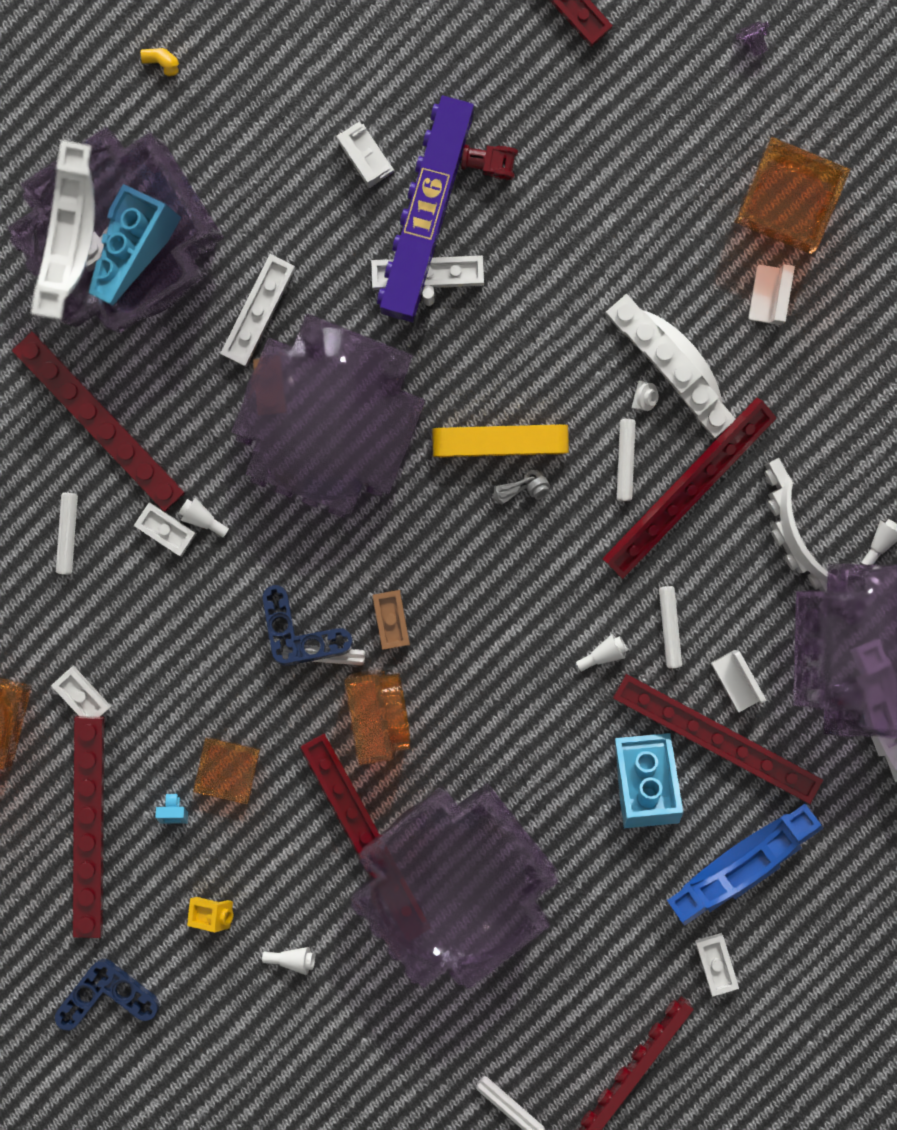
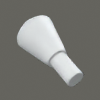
M196 497L193 501L187 499L179 511L183 515L180 521L210 529L221 537H224L229 528L216 521L213 515Z
M890 519L886 523L880 520L871 544L872 548L862 561L864 565L872 568L878 557L897 542V524Z
M611 634L591 652L592 654L576 663L582 672L595 664L625 659L624 652L628 650L620 636L616 638Z
M310 947L281 953L264 952L262 962L280 964L282 967L307 975L309 970L314 968L315 954L311 953Z

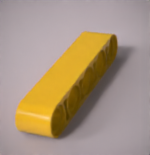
M568 425L433 428V457L569 453Z

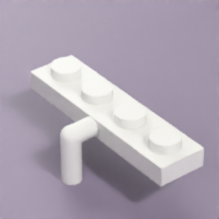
M483 255L432 258L422 292L424 304L431 306L434 303V288L484 286ZM394 259L371 260L373 290L385 289L388 278H384L388 261L393 262Z

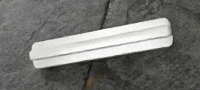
M622 419L620 421L617 500L619 501L632 500L636 424L633 419Z
M62 493L56 561V573L69 575L72 573L78 498L75 493Z
M673 586L660 587L659 596L666 666L668 668H679L682 666L675 588Z
M286 645L283 647L284 659H287L288 654L293 652V650H288ZM305 646V651L308 654H316L320 650V647ZM325 647V652L330 651L329 647ZM351 649L345 655L312 662L363 665L365 662V651Z
M484 1076L478 1081L476 1089L522 1130H545L542 1124L488 1077Z

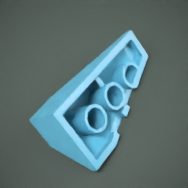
M124 184L109 208L107 218L110 219L107 234H103L101 241L104 244L101 258L96 261L89 290L91 295L112 306L167 244L182 218L165 203Z

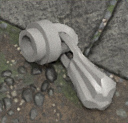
M530 470L526 472L524 479L521 481L495 486L492 495L494 501L504 504L527 488L530 496L539 500L545 498L550 493V484L542 476L541 472ZM530 475H536L537 479H535V477H530Z

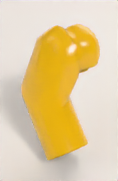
M141 49L142 64L159 63L164 67L163 72L167 76H174L178 73V59L167 49Z

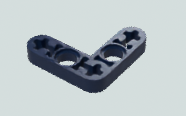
M272 585L264 591L263 604L272 655L278 664L289 666L345 655L351 650L353 646L351 634L343 628L295 636L286 590L281 586ZM277 592L279 596H283V599L279 600L280 610L286 609V612H276L270 615V612H275V606L268 599L273 597L272 593ZM279 618L288 621V628L282 633L273 630V623ZM291 635V639H285L288 650H293V652L288 654L287 659H283L282 655H277L278 652L282 651L280 640L275 642L274 639H284ZM338 635H342L343 639H348V642H345L343 645L344 648L339 649L337 644L328 645L330 651L325 652V643L322 638L327 637L328 643L335 642ZM316 640L320 643V650L316 654H308L305 651V645L308 641Z
M100 959L91 966L57 1010L55 1022L63 1030L74 1029L103 992L141 1021L151 1020L157 1014L160 1003L153 993L112 961ZM96 968H107L106 975L108 977H102L97 985L92 982L99 974ZM118 984H129L132 989L131 995L127 997L119 995L117 991ZM86 987L92 991L93 998L91 1001L85 1002L79 998L78 992L80 988ZM137 992L141 994L137 998L140 1002L146 1003L149 1001L151 1003L150 1009L152 1012L150 1010H147L145 1013L142 1012V1004L137 1000L134 1004L130 1003ZM74 1005L79 1007L72 1016L73 1020L66 1022L64 1020V1013H68Z

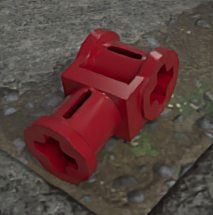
M465 144L461 169L465 170L467 167L483 170V175L501 180H514V161L519 151L507 146L494 147L488 145L486 150L470 148L468 144ZM506 159L505 167L503 168V160Z

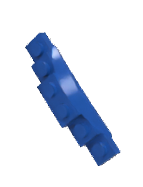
M804 804L791 814L783 815L729 849L683 886L681 891L667 901L685 926L705 911L712 912L730 898L737 899L780 869V863L802 849L801 844L821 831L823 827L807 805Z

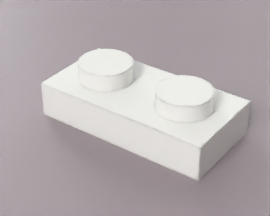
M148 503L134 524L136 528L179 556L184 554L197 534L152 503Z
M74 666L51 685L78 716L100 717L111 707Z
M719 933L696 940L695 943L712 997L739 989L723 934Z

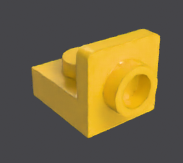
M199 897L190 898L187 926L214 933L229 929L233 920V902L229 900L216 902Z

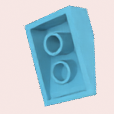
M670 733L615 738L619 794L624 828L680 823L683 808Z

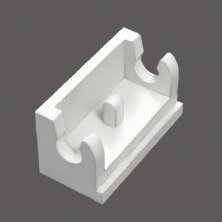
M358 122L336 136L338 143L368 188H371L394 172V169L364 124Z

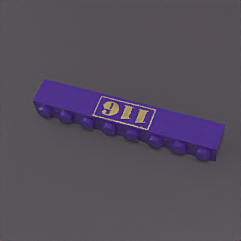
M442 95L440 103L433 106L430 120L434 121L432 130H426L423 146L426 147L424 157H418L415 172L419 173L416 183L411 182L407 197L411 199L409 209H403L400 219V225H403L401 236H395L392 251L396 252L393 262L388 261L384 278H388L385 289L380 288L377 298V304L380 305V311L383 315L414 323L464 145L474 116L473 103Z

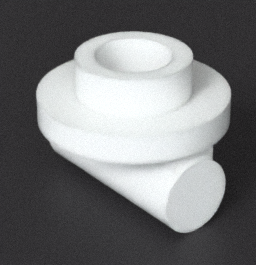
M638 381L632 404L633 409L649 411L654 408L658 402L659 394L653 383Z

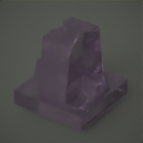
M758 21L742 28L741 32L735 34L737 40H742L743 45L749 44L754 56L760 55L768 51L764 36L768 34L766 28L770 27L768 21Z

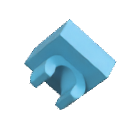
M166 794V807H156V819L160 824H188V812L185 807H180V797H178V794Z

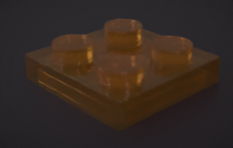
M206 737L193 792L248 804L261 749Z

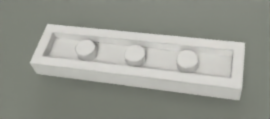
M271 254L269 255L220 353L221 355L247 367L296 269L294 265Z

